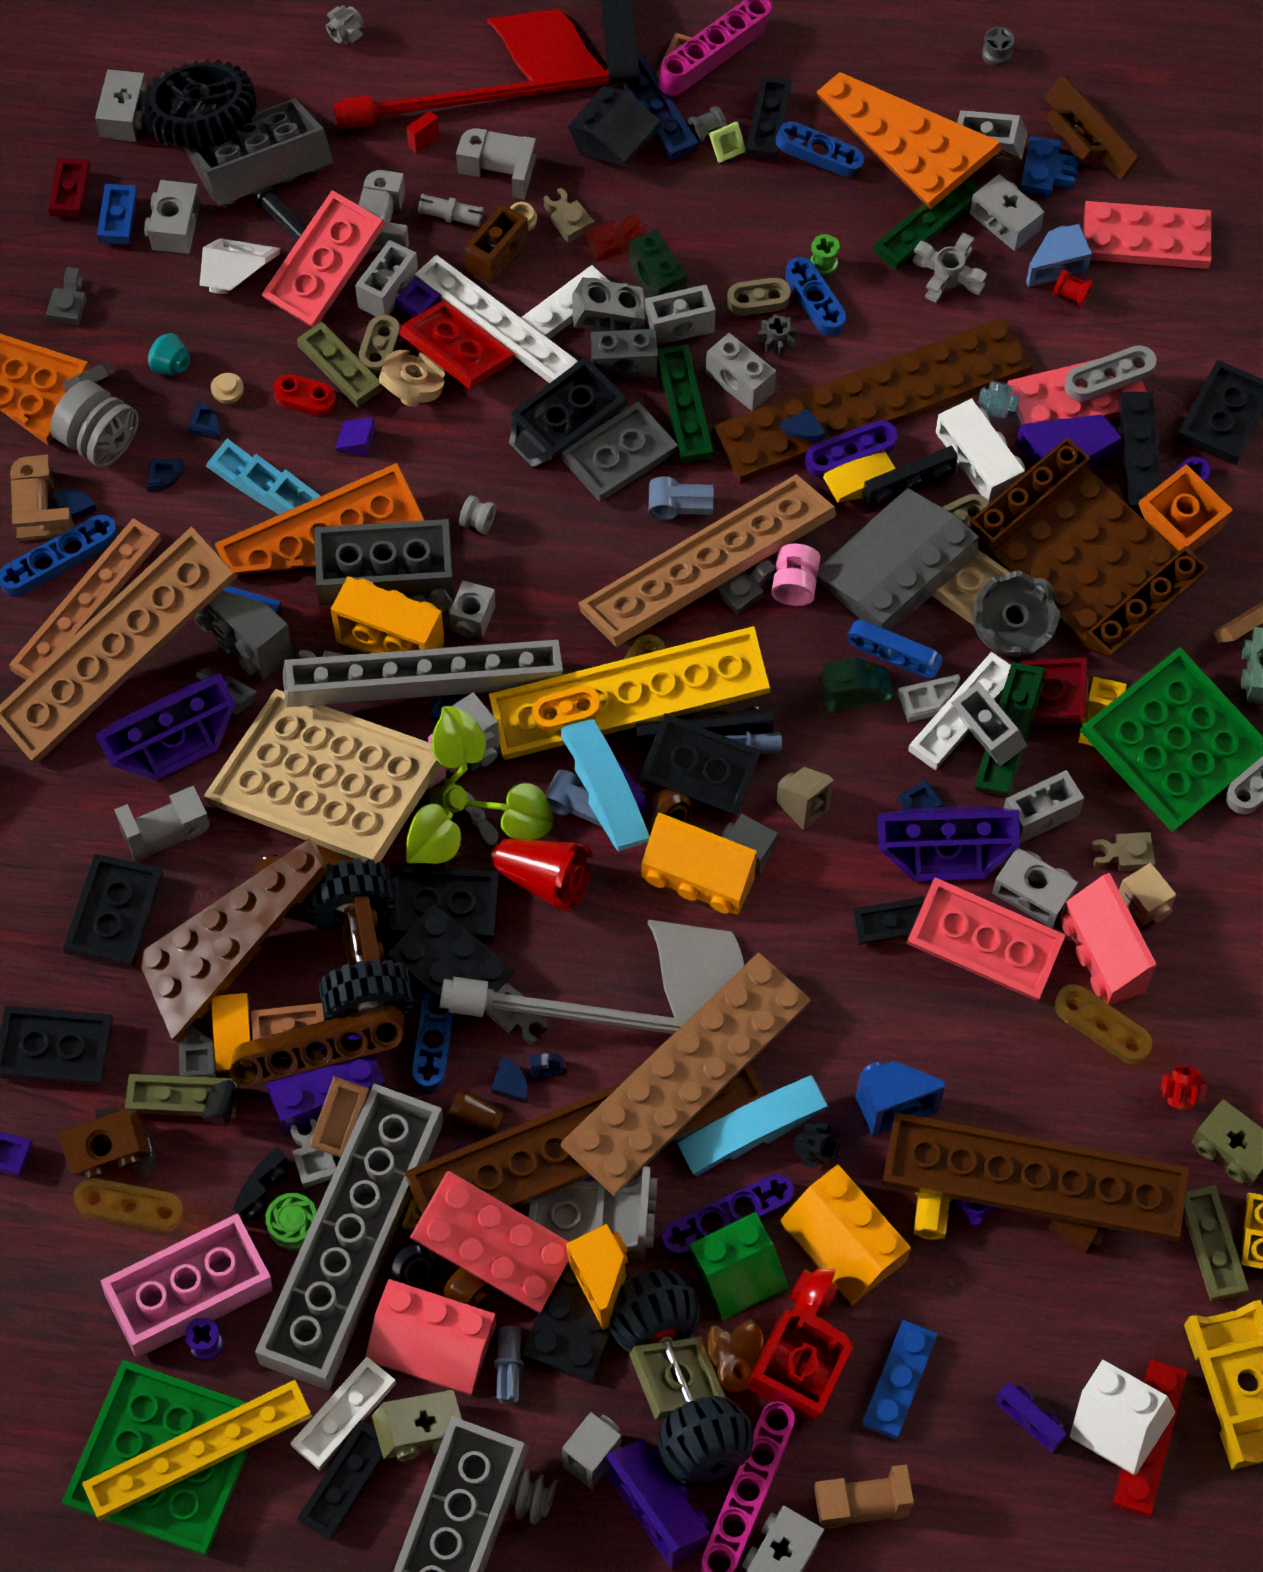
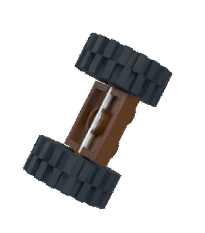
M353 859L352 862L346 863V860L338 861L337 865L326 864L328 872L304 899L306 916L311 925L317 924V928L323 929L328 926L329 930H336L338 927H342L348 964L341 966L342 970L340 971L336 969L330 971V976H324L321 979L322 982H319L325 1021L382 1005L396 1006L406 1016L407 1011H411L414 1005L408 969L406 966L403 967V964L400 962L393 964V960L386 959L383 962V945L381 941H377L375 934L379 921L378 917L389 915L388 911H392L395 904L388 867H384V864L381 862L375 865L374 860L367 859L365 862H361V859Z

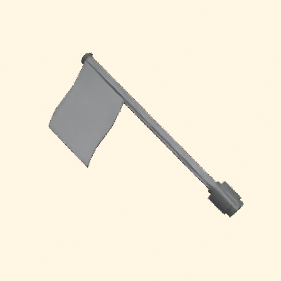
M648 920V925L652 930L658 947L663 986L674 1018L495 993L494 989H488V981L453 977V980H443L440 1008L448 1009V1013L483 1017L484 1010L499 1009L674 1034L744 967V961L738 942L731 931Z

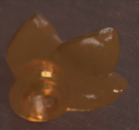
M752 1319L741 1323L732 1334L715 1325L711 1326L708 1332V1357L718 1367L717 1376L720 1384L730 1392L739 1393L748 1389L745 1386L763 1351L762 1332ZM734 1366L740 1369L741 1379L735 1377L733 1373Z

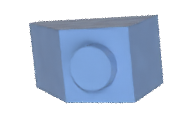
M1079 224L1060 226L1047 233L1030 262L1026 279L1028 287L1058 280L1063 269L1068 270L1069 274L1073 276L1088 273L1092 253Z

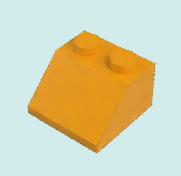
M606 1223L566 1244L569 1265L603 1330L610 1327L615 1301L626 1279L625 1264L629 1262L626 1255L628 1250L618 1231L612 1234Z

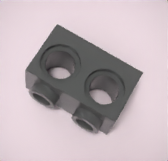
M582 277L572 294L573 324L576 328L601 332L639 330L645 321L643 287L633 286L628 283L603 281L598 278Z

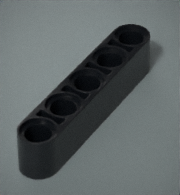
M600 0L610 86L640 83L631 0Z

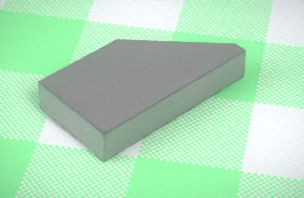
M959 674L899 688L898 696L907 722L934 717L951 698L959 685Z

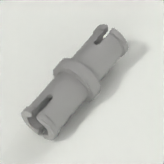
M422 193L418 214L444 218L447 223L457 221L480 227L484 207L459 203L456 198L452 197L446 200Z

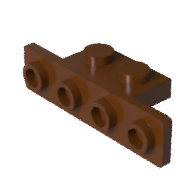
M1061 75L1045 96V100L1054 108L1045 119L1052 125L1053 132L1072 147L1071 151L1077 158L1084 161L1101 160L1118 179H1125L1139 161L1140 155L1067 76Z

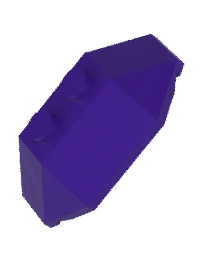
M221 673L183 687L122 717L96 733L95 736L110 766L158 780L217 751L236 704Z
M986 806L909 808L878 814L879 850L913 881H933L935 877L940 880L985 879L1011 852L1020 846L1019 809Z

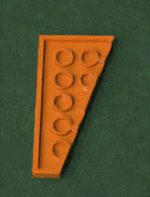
M841 72L817 91L818 97L930 210L1003 149L1000 141Z
M0 334V411L42 442L49 445L53 438L50 431L51 419L55 408L66 394L62 386L63 381L89 370L88 362Z
M395 463L214 544L219 556L236 575L316 567L314 527L425 520L398 464Z

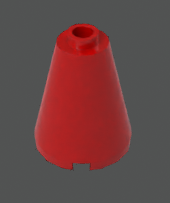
M506 838L494 847L491 861L494 863L495 871H499L501 875L556 909L570 912L572 910L569 906L572 903L578 905L587 890L592 873V868L586 867L587 857L593 859V853L590 846L582 843Z

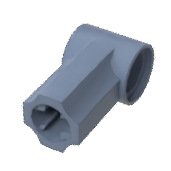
M670 477L654 478L649 483L648 513L657 520H670L678 514L713 515V485L678 484L675 479Z
M558 770L545 793L551 811L563 816L571 813L602 827L588 804L589 793L580 778L570 771Z

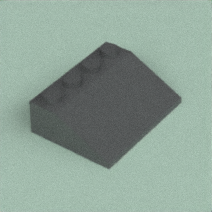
M296 98L256 112L252 117V122L246 124V130H237V137H227L226 143L218 141L215 143V147L212 144L204 145L203 150L200 146H194L191 151L187 146H183L206 191L217 206L234 204L241 197L249 194H259L263 189L278 183L292 182L296 179V176L307 172L321 171L326 165L333 163L324 128Z
M907 488L820 565L816 579L860 620L892 632L927 601L936 590L941 588L978 554L979 536L955 515Z

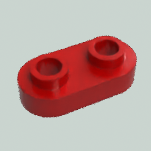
M286 374L279 377L273 385L275 401L281 407L316 417L328 416L336 409L337 399L335 390L326 383L293 374ZM319 394L324 395L322 398H316L315 396Z

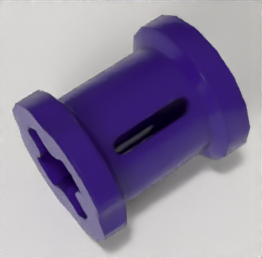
M209 1318L194 1319L189 1323L185 1331L186 1342L195 1358L203 1361L212 1360L217 1357L223 1347V1340L218 1332V1326ZM201 1335L205 1338L210 1336L211 1340L208 1343L205 1341L198 1342L197 1338Z

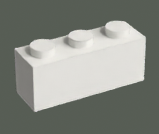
M972 398L938 415L936 434L946 448L951 445L958 454L957 463L978 492L987 498L990 503L1025 473L1022 460L1012 454L1007 447L1003 434L995 431L990 424L986 411L981 407L979 408Z

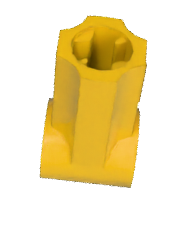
M915 1192V1196H918L913 1234L929 1240L944 1239L949 1217V1203L952 1199Z

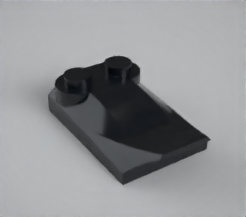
M585 356L510 413L511 434L508 443L530 467L553 460L594 429L621 413L622 409L628 405L627 397Z

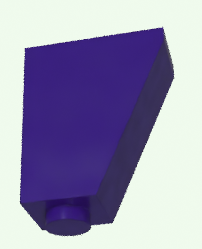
M1101 414L1023 424L1019 427L1016 446L1034 466L1068 437L1091 458L1090 470L1117 456L1122 437L1118 428L1113 423H1109Z

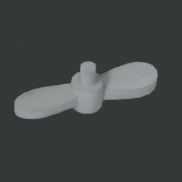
M466 792L467 800L475 801L473 796ZM464 807V810L471 816L472 824L479 828L483 840L489 845H495L499 840L498 832L486 820L484 811L476 807Z

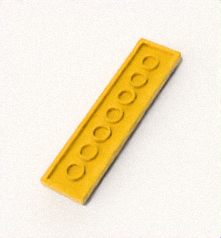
M752 626L490 693L489 698L493 716L498 721L501 753L503 759L508 760L566 745L561 738V730L547 732L536 725L532 715V708L540 697L570 688L589 686L598 693L602 708L600 714L594 720L603 735L634 728L635 724L661 721L664 713L677 717L771 693L755 627ZM581 704L579 710H587L590 707V704ZM548 713L546 719H554L557 713Z

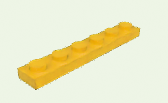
M293 1380L84 1481L82 1484L95 1515L100 1521L311 1418L312 1415L296 1380Z

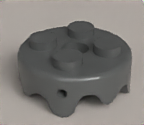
M1013 571L999 577L994 576L986 583L975 600L972 616L977 635L988 648L1002 656L1016 658L1034 654L1047 644L1055 633L1060 618V610L1055 605L1053 587L1049 581L1043 578H1034L1022 571ZM1012 608L1020 611L1023 616L1022 623L1013 624L1009 622L1006 617V611Z

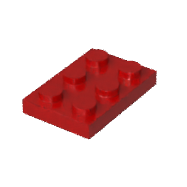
M446 300L439 302L402 324L399 333L468 389L510 365L515 355L510 349Z

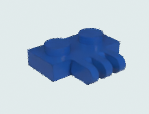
M1030 136L1020 191L1025 194L1050 198L1053 186L1074 188L1079 158L1060 154L1061 141Z

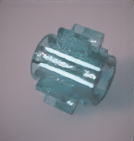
M991 381L989 388H981L978 404L985 405L984 410L987 415L1006 419L1008 411H1016L1019 395L1013 394L1015 386Z

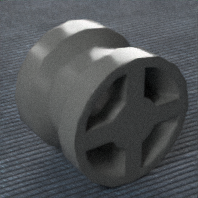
M993 27L985 33L982 57L991 66H1004L1012 58L1015 37L1009 29Z

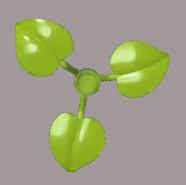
M452 706L442 707L440 718L432 736V751L435 759L442 766L449 769L460 768L450 778L444 780V786H437L431 791L429 797L430 804L422 807L414 816L406 842V862L410 864H439L452 859L456 855L460 847L461 832L458 825L450 820L454 812H459L464 807L504 810L501 828L512 839L536 840L547 834L553 825V815L549 802L543 791L533 784L521 783L512 787L507 794L506 804L467 800L465 790L461 786L455 785V782L467 771V763H477L482 760L486 749L484 732L477 721L468 713Z

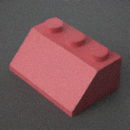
M1107 873L1066 901L1060 922L1067 936L1071 935L1076 944L1075 952L1078 961L1083 967L1087 966L1092 976L1091 985L1097 997L1102 996L1108 1007L1145 993L1157 964L1111 874Z
M388 1279L375 1313L365 1358H370L378 1366L472 1396L497 1327L495 1313Z

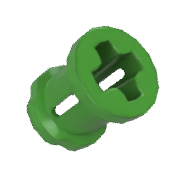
M821 234L815 237L811 244L813 255L810 261L821 276H829L838 267L836 255L840 250L839 241L828 234Z

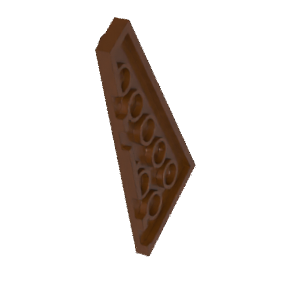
M307 839L136 955L173 1041L178 1044L182 1042L188 1035L185 1030L197 1017L201 1019L209 1010L207 1005L220 990L226 991L262 949L260 943L271 931L276 932L284 923L282 918L294 904H300L328 872L316 843Z

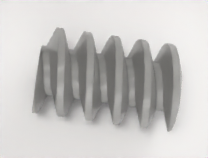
M526 1468L518 1477L505 1514L509 1513L515 1506V1517L522 1519L530 1511V1523L536 1525L543 1516L544 1518L547 1516L555 1497L559 1480L555 1479L546 1488L544 1487V1475L540 1474L532 1483L530 1482V1469Z

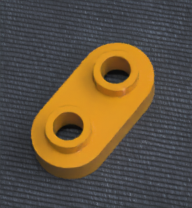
M578 686L540 697L533 705L532 715L540 729L554 732L568 725L597 718L601 712L602 704L598 693L593 688ZM589 703L590 707L587 710H579L581 704ZM548 713H557L554 719H546Z

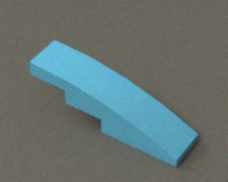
M228 438L206 465L207 468L232 486L279 515L321 497L286 469L281 473L259 455L255 454L254 457H251Z
M589 719L562 727L561 738L575 759V772L589 793L588 804L617 852L648 843L650 836L637 803L612 750L595 720Z
M810 1075L729 1113L677 1142L692 1173L699 1176L728 1158L734 1160L763 1142L771 1143L828 1109L829 1105L814 1077Z

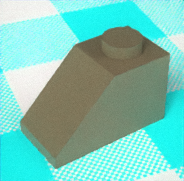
M803 767L795 774L790 772L780 780L776 802L804 831L830 810L834 780L827 774Z

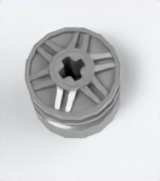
M87 379L75 384L61 398L52 416L50 431L55 439L73 450H78L79 455L102 468L111 465L127 450L138 428L139 416L136 409L116 397H111L110 392Z

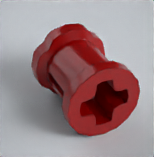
M1063 269L1054 287L1053 295L1057 297L1062 295L1076 301L1077 306L1083 307L1091 293L1094 281L1090 279L1084 281L1070 275L1068 270Z

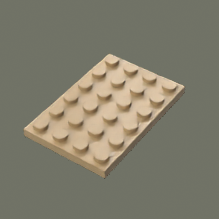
M275 689L203 797L212 806L300 839H310L316 845L354 859H361L362 862H365L367 859L374 860L376 865L378 862H381L442 765L433 755L432 743L323 705L286 708L285 692Z

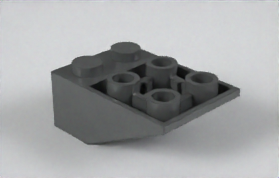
M222 591L194 617L195 622L204 632L211 631L217 637L216 640L219 646L226 653L230 654L233 652L239 658L240 665L249 675L255 673L263 682L284 666L285 660L294 657L288 624L264 602Z

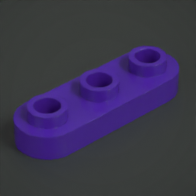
M880 420L811 446L806 453V469L811 475L823 478L826 472L853 460L882 452L889 454L896 447L897 430L891 423ZM881 439L885 442L877 443L876 440ZM847 451H854L855 454L850 455V454H848V453H846V452H847ZM818 462H824V463H826L827 465H819V464H817V463H818Z

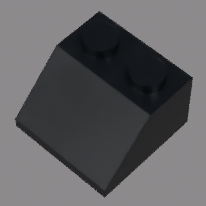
M603 86L568 125V129L579 155L627 166L662 124L656 116L627 91Z

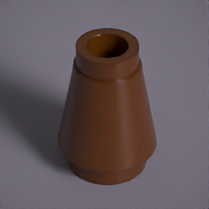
M458 1089L448 1117L455 1119L456 1124L486 1130L490 1129L496 1132L504 1111L499 1110L469 1089L467 1092Z

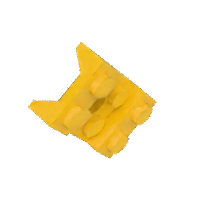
M1261 1300L1253 1301L1236 1311L1215 1316H1189L1184 1327L1195 1360L1200 1361L1222 1430L1219 1434L1231 1470L1263 1463V1305ZM1242 1373L1253 1375L1258 1383L1257 1389L1255 1391L1242 1389L1238 1383V1375Z

